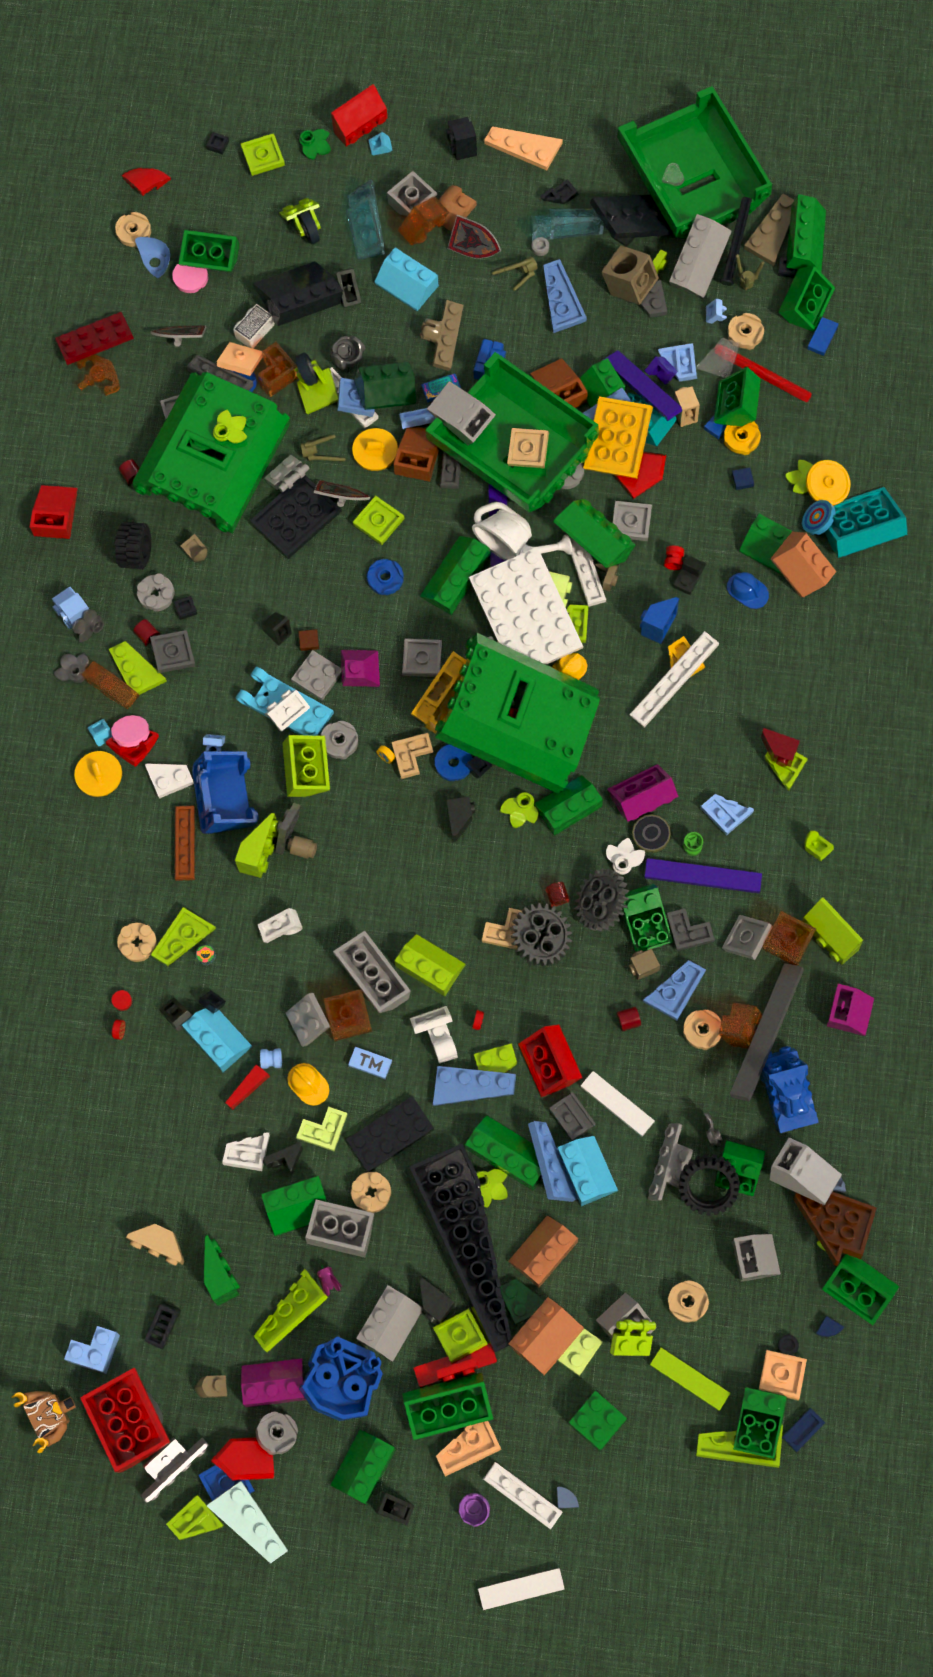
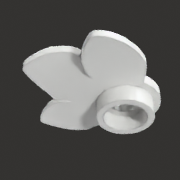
M626 838L618 847L608 845L606 855L613 863L614 871L624 875L629 873L632 867L639 866L642 863L645 851H634L632 842L629 838ZM624 863L626 867L620 868L619 864Z

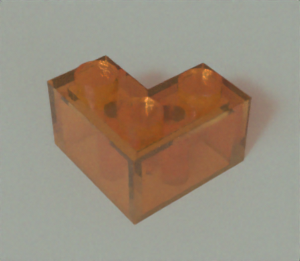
M434 197L414 206L398 231L411 246L417 243L421 244L427 239L426 235L436 226H442L446 222L445 218L449 211Z
M277 342L262 351L264 363L268 367L258 374V378L262 388L271 397L298 379L297 372L295 371L297 366Z
M733 1003L730 1016L723 1015L719 1035L730 1046L749 1049L762 1018L761 1011L754 1005Z

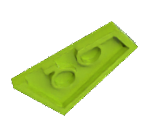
M126 641L109 649L133 698L167 682L166 678L158 673Z
M183 907L151 956L169 966L214 931L216 927Z

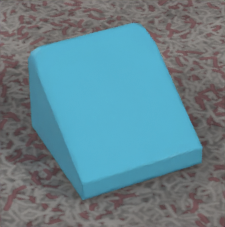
M383 132L368 140L373 156L393 151L389 136Z
M104 719L88 727L97 746L105 744V741L112 737V732Z

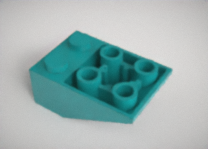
M632 393L627 394L632 402L649 405L641 396ZM653 408L645 443L658 446L676 422V416L667 421Z

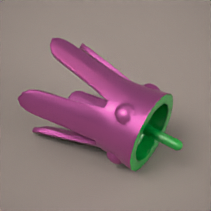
M321 1265L322 1270L318 1271L317 1275L321 1280L324 1293L329 1296L333 1286L337 1291H340L342 1285L334 1276L332 1268H324Z

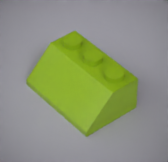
M288 735L282 743L287 797H307L329 791L330 783L325 736Z
M823 897L803 918L802 926L809 934L812 933L817 938L816 942L822 948L825 947L830 952L829 956L834 962H839L842 965L859 951L863 939Z
M417 934L405 944L395 959L397 968L444 997L466 965Z

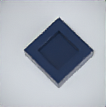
M750 468L732 471L736 490L754 487Z

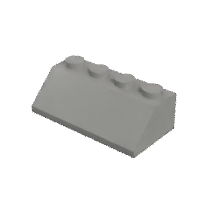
M697 214L670 278L671 286L704 298L732 231L712 219Z
M366 931L333 951L334 955L378 1013L393 1010L409 999L411 990Z

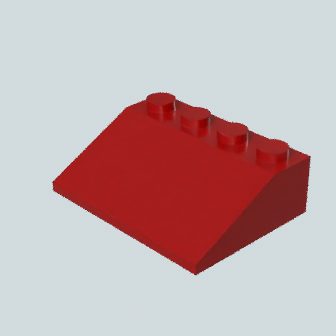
M136 1368L125 1372L80 1397L115 1472L122 1473L170 1443Z

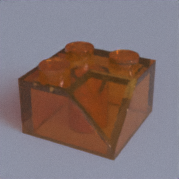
M781 911L763 944V950L792 965L799 966L816 928Z
M361 989L324 999L334 1041L372 1032Z

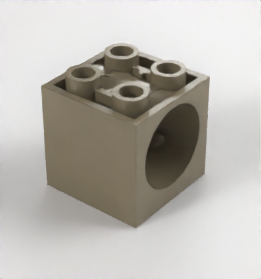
M624 246L618 248L602 270V275L612 296L638 305L642 303L659 279L649 254Z

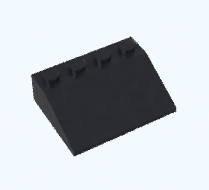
M316 261L253 283L254 289L277 326L336 306L341 303L343 290L335 277Z

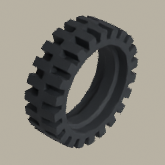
M703 1154V1157L699 1155L695 1157V1160H689L688 1165L685 1164L680 1174L679 1191L681 1198L685 1201L687 1207L690 1206L692 1211L698 1210V1214L701 1215L703 1212H706V1216H711V1213L718 1215L719 1211L725 1212L727 1207L730 1209L733 1202L735 1203L739 1192V1177L735 1167L731 1166V1162L728 1160L724 1161V1157L720 1156L717 1158L715 1154H712V1157H708V1154ZM704 1168L716 1169L727 1177L729 1189L721 1199L704 1201L697 1198L689 1187L692 1175Z

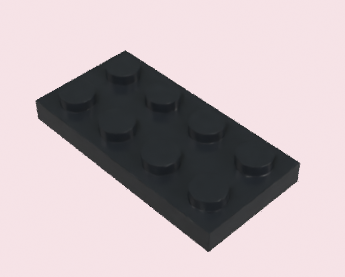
M411 1096L347 1138L346 1141L365 1170L371 1172L432 1132L434 1127L414 1097Z

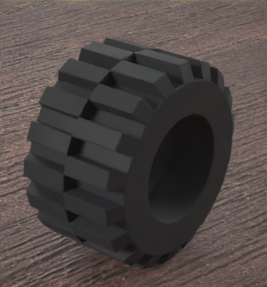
M124 521L119 526L115 538V558L120 568L143 570L146 567L150 558L152 543L151 532L146 523Z

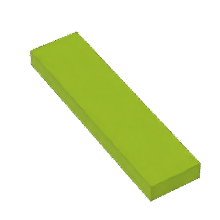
M660 1348L650 1364L651 1367L718 1411H720L730 1395V1392L663 1348Z

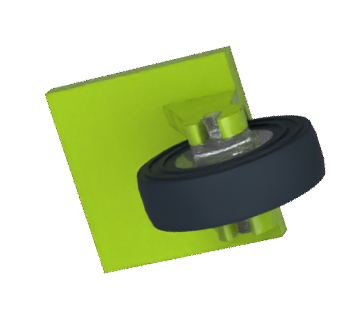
M305 198L300 200L298 205H288L283 208V211L279 212L280 216L287 221L293 219L300 236H305L310 244L320 241L318 230L321 229V226L314 212V209L320 207L317 202Z
M306 353L296 356L297 368H295V371L300 380L297 381V385L306 413L310 414L337 402L338 392L330 368L322 370L315 360L312 361Z

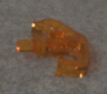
M94 354L77 362L79 369L85 367L87 361H92L94 364L90 369L89 376L87 374L84 375V380L78 384L81 390L87 386H94V382H102L105 379L113 382V385L104 387L106 396L120 389L119 379L111 361Z

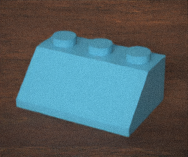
M394 248L386 257L375 280L377 286L416 311L421 308L439 286L436 273L397 248Z
M204 1008L182 1024L185 1032L222 1072L227 1070L252 1047L220 1010L213 1014Z
M594 1136L576 1139L558 1147V1152L581 1206L618 1191Z

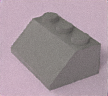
M315 1200L305 1237L306 1242L310 1245L365 1258L371 1237L374 1213Z
M387 1285L356 1339L361 1344L393 1362L422 1313L423 1308L404 1294Z

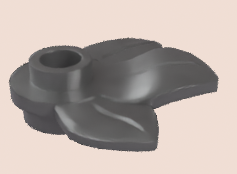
M88 609L84 611L83 618L75 621L72 631L80 634L79 642H84L92 636L93 632L98 633L103 629L104 621L101 616L97 615L95 610Z
M84 653L77 658L72 654H64L60 660L62 667L54 671L56 678L61 681L83 682L86 679V667L89 664L88 657Z
M706 1112L704 1115L709 1124V1129L706 1131L711 1146H720V1141L723 1140L719 1129H714L712 1117Z

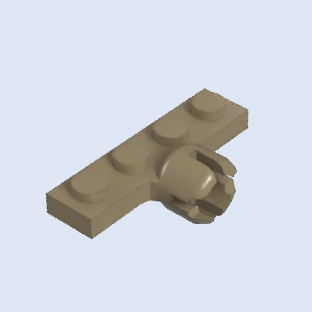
M446 300L441 321L426 318L422 324L420 337L436 344L433 367L447 371L451 369L463 310L462 304Z

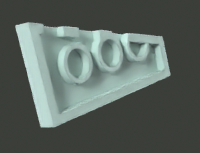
M242 1481L206 1505L268 1562L272 1563L288 1551Z

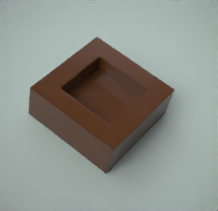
M317 629L299 631L301 651L319 649Z

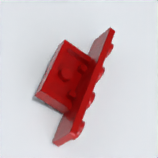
M487 1343L488 1345L454 1363H451L447 1356L414 1367L419 1387L442 1380L444 1383L449 1382L460 1374H463V1376L473 1374L475 1369L496 1363L495 1353L489 1343Z

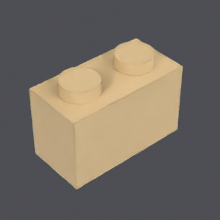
M682 387L675 391L674 401L682 407V412L676 415L680 427L698 422L700 405L693 387Z

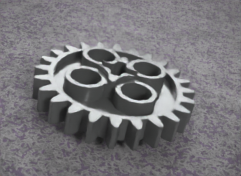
M601 868L600 871L595 870V875L590 873L589 880L584 878L585 885H580L582 890L576 893L580 897L575 900V902L579 903L575 907V910L579 911L576 916L581 918L579 922L583 923L584 927L602 932L603 929L608 930L609 926L614 927V921H620L619 914L624 915L622 908H627L624 901L629 900V898L625 897L629 890L624 889L627 883L623 882L624 877H621L619 873Z
M540 903L536 904L535 907L531 904L528 908H523L522 913H517V918L512 920L515 926L510 927V930L515 933L511 934L510 938H515V941L511 945L518 946L515 952L521 951L520 958L526 956V963L533 960L534 966L538 965L539 962L541 966H545L546 963L552 965L554 961L558 962L560 957L566 955L564 951L570 949L567 944L572 942V940L567 938V936L571 935L572 932L567 931V928L571 925L564 923L567 917H560L562 911L555 913V906L549 910L548 904H545L543 907ZM533 918L538 919L539 926L534 924ZM550 927L556 930V935L551 933ZM526 934L532 938L531 943L526 940ZM543 943L548 946V952L543 949Z

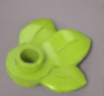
M228 410L221 412L217 417V425L213 429L215 439L222 442L228 440L231 443L244 441L247 435L242 430L246 425V417H231ZM220 431H225V435H220Z
M799 460L798 470L786 473V479L794 485L793 492L798 494L808 492L806 476L813 466L810 462Z
M526 792L520 793L516 798L507 799L500 809L501 813L510 814V822L513 828L521 827L525 824L526 820L535 823L538 818V810L534 806V798ZM527 800L528 804L523 805L521 802Z
M493 1169L489 1172H476L479 1179H486L485 1184H480L484 1207L488 1208L492 1199L503 1200L508 1197L507 1190L502 1184L507 1178L505 1172L499 1169Z

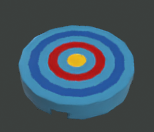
M819 500L810 505L802 519L803 529L810 535L824 533L834 521L832 518L836 514L835 507L827 500Z

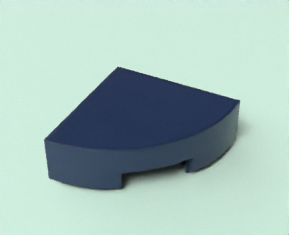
M826 1316L816 1335L831 1337L841 1332L844 1326Z

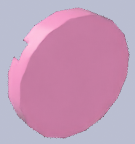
M177 264L173 270V282L182 292L195 293L199 289H203L207 284V269Z
M125 716L114 723L111 729L112 738L118 745L123 747L137 746L142 740L144 742L148 738L149 725L140 716Z

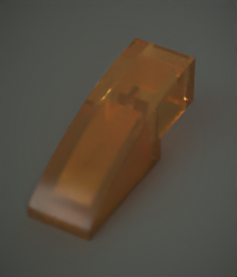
M94 661L82 673L87 683L99 689L103 695L126 709H129L140 696L121 679Z

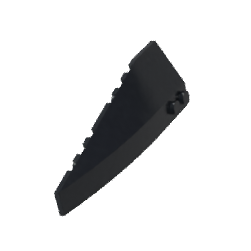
M460 1144L409 1166L405 1173L438 1245L474 1317L495 1353L510 1346L508 1343L512 1340L505 1313V1303L502 1298L500 1278H498L492 1239L489 1234L488 1219L484 1210L480 1180L463 1144Z

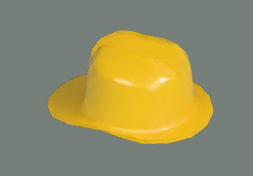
M571 653L558 659L552 668L580 680L586 673L588 665L583 656L578 653Z
M301 1063L290 1070L287 1077L288 1084L303 1102L312 1106L325 1102L330 1091L329 1084L312 1065Z

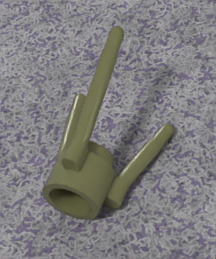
M737 254L736 262L740 285L744 290L753 287L754 281L758 279V275L765 262L762 261L755 273L751 271L743 272L740 257Z
M531 256L519 263L493 271L492 275L519 267L521 272L527 275L513 288L516 291L530 277L535 275L534 271L538 269L535 259Z
M335 435L301 443L303 457H308L309 461H346V458L314 455L318 453L317 444L334 439Z

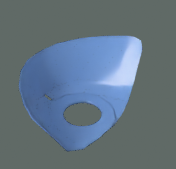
M136 238L135 242L145 267L153 276L161 277L165 273L170 261L169 248L164 242L155 238ZM152 258H158L161 261L158 267L150 266L149 262Z

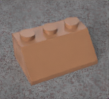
M792 531L771 558L772 562L800 597H805L825 586L836 573V570L808 534Z
M546 1216L508 1262L539 1288L578 1243V1238L562 1224Z
M548 1297L508 1344L520 1357L545 1376L584 1330V1327Z

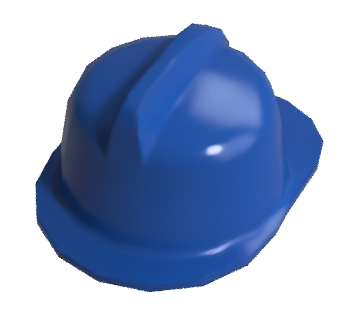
M737 573L729 578L727 582L728 593L749 608H761L769 599L767 587L750 573Z

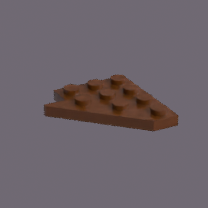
M797 1192L795 1193L794 1202L834 1265L838 1266L842 1253L858 1259L862 1258L876 1207L835 1192L831 1193L825 1205Z

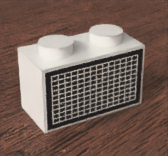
M256 304L247 311L242 321L236 323L234 327L235 338L247 347L254 348L275 325L274 319L269 312Z

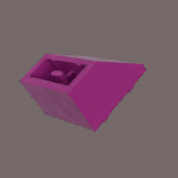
M838 984L835 989L827 1027L866 1036L874 998L857 988Z

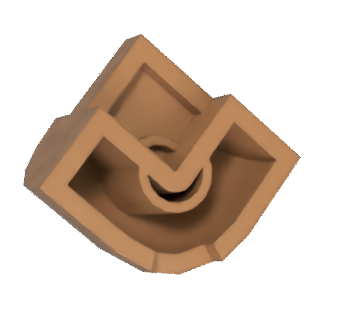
M451 185L438 199L435 206V216L443 227L452 232L457 215L466 218L477 204L475 200L462 193V188Z

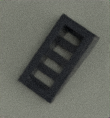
M162 1302L158 1307L144 1341L163 1349L181 1310ZM163 1311L173 1314L172 1318L163 1314ZM159 1319L168 1321L169 1325L160 1322ZM156 1326L165 1329V1333L155 1329ZM152 1334L162 1337V1341L151 1337Z

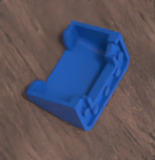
M204 751L194 762L192 773L200 828L203 834L253 827L258 822V812L253 807H249L244 778V774L250 768V759L247 758V752Z

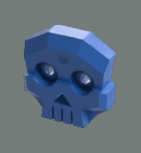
M338 1336L327 1343L315 1347L308 1362L310 1370L299 1388L312 1409L338 1421L367 1416L372 1391L378 1388L383 1374L380 1369V1358H376L374 1352ZM345 1363L351 1365L352 1367L346 1370ZM325 1372L329 1374L328 1380L323 1376ZM352 1384L357 1386L356 1392L352 1390Z

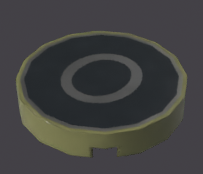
M646 815L638 819L634 824L632 835L633 841L639 849L655 853L667 846L671 832L666 820L660 816Z

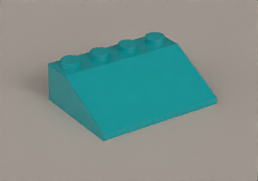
M885 487L843 500L841 503L834 505L836 511L832 518L834 521L828 530L825 531L830 546L838 558L908 535L906 516Z

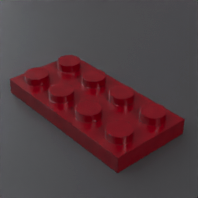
M122 312L58 336L55 339L66 364L69 365L134 338Z

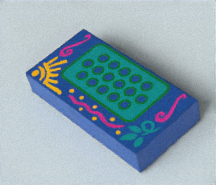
M455 373L421 384L427 403L433 401L449 381L461 388Z

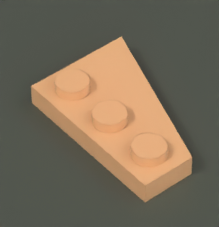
M485 1421L467 1426L436 1457L444 1475L448 1476L500 1451L501 1447L489 1422Z

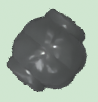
M356 336L340 337L332 346L331 360L341 370L347 367H354L362 359V354L366 347Z

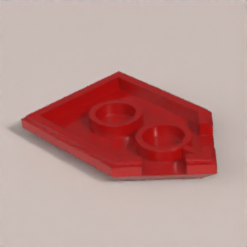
M643 452L637 479L618 475L614 476L634 499L663 480L666 455Z
M257 1438L230 1439L211 1460L232 1481L274 1478L273 1455L268 1454L259 1445Z

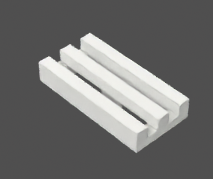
M447 1006L412 1017L410 1021L415 1034L452 1022V1018Z

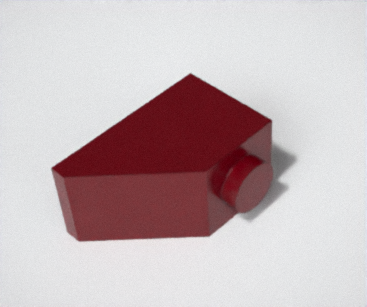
M763 728L761 739L772 761L782 767H791L800 740Z

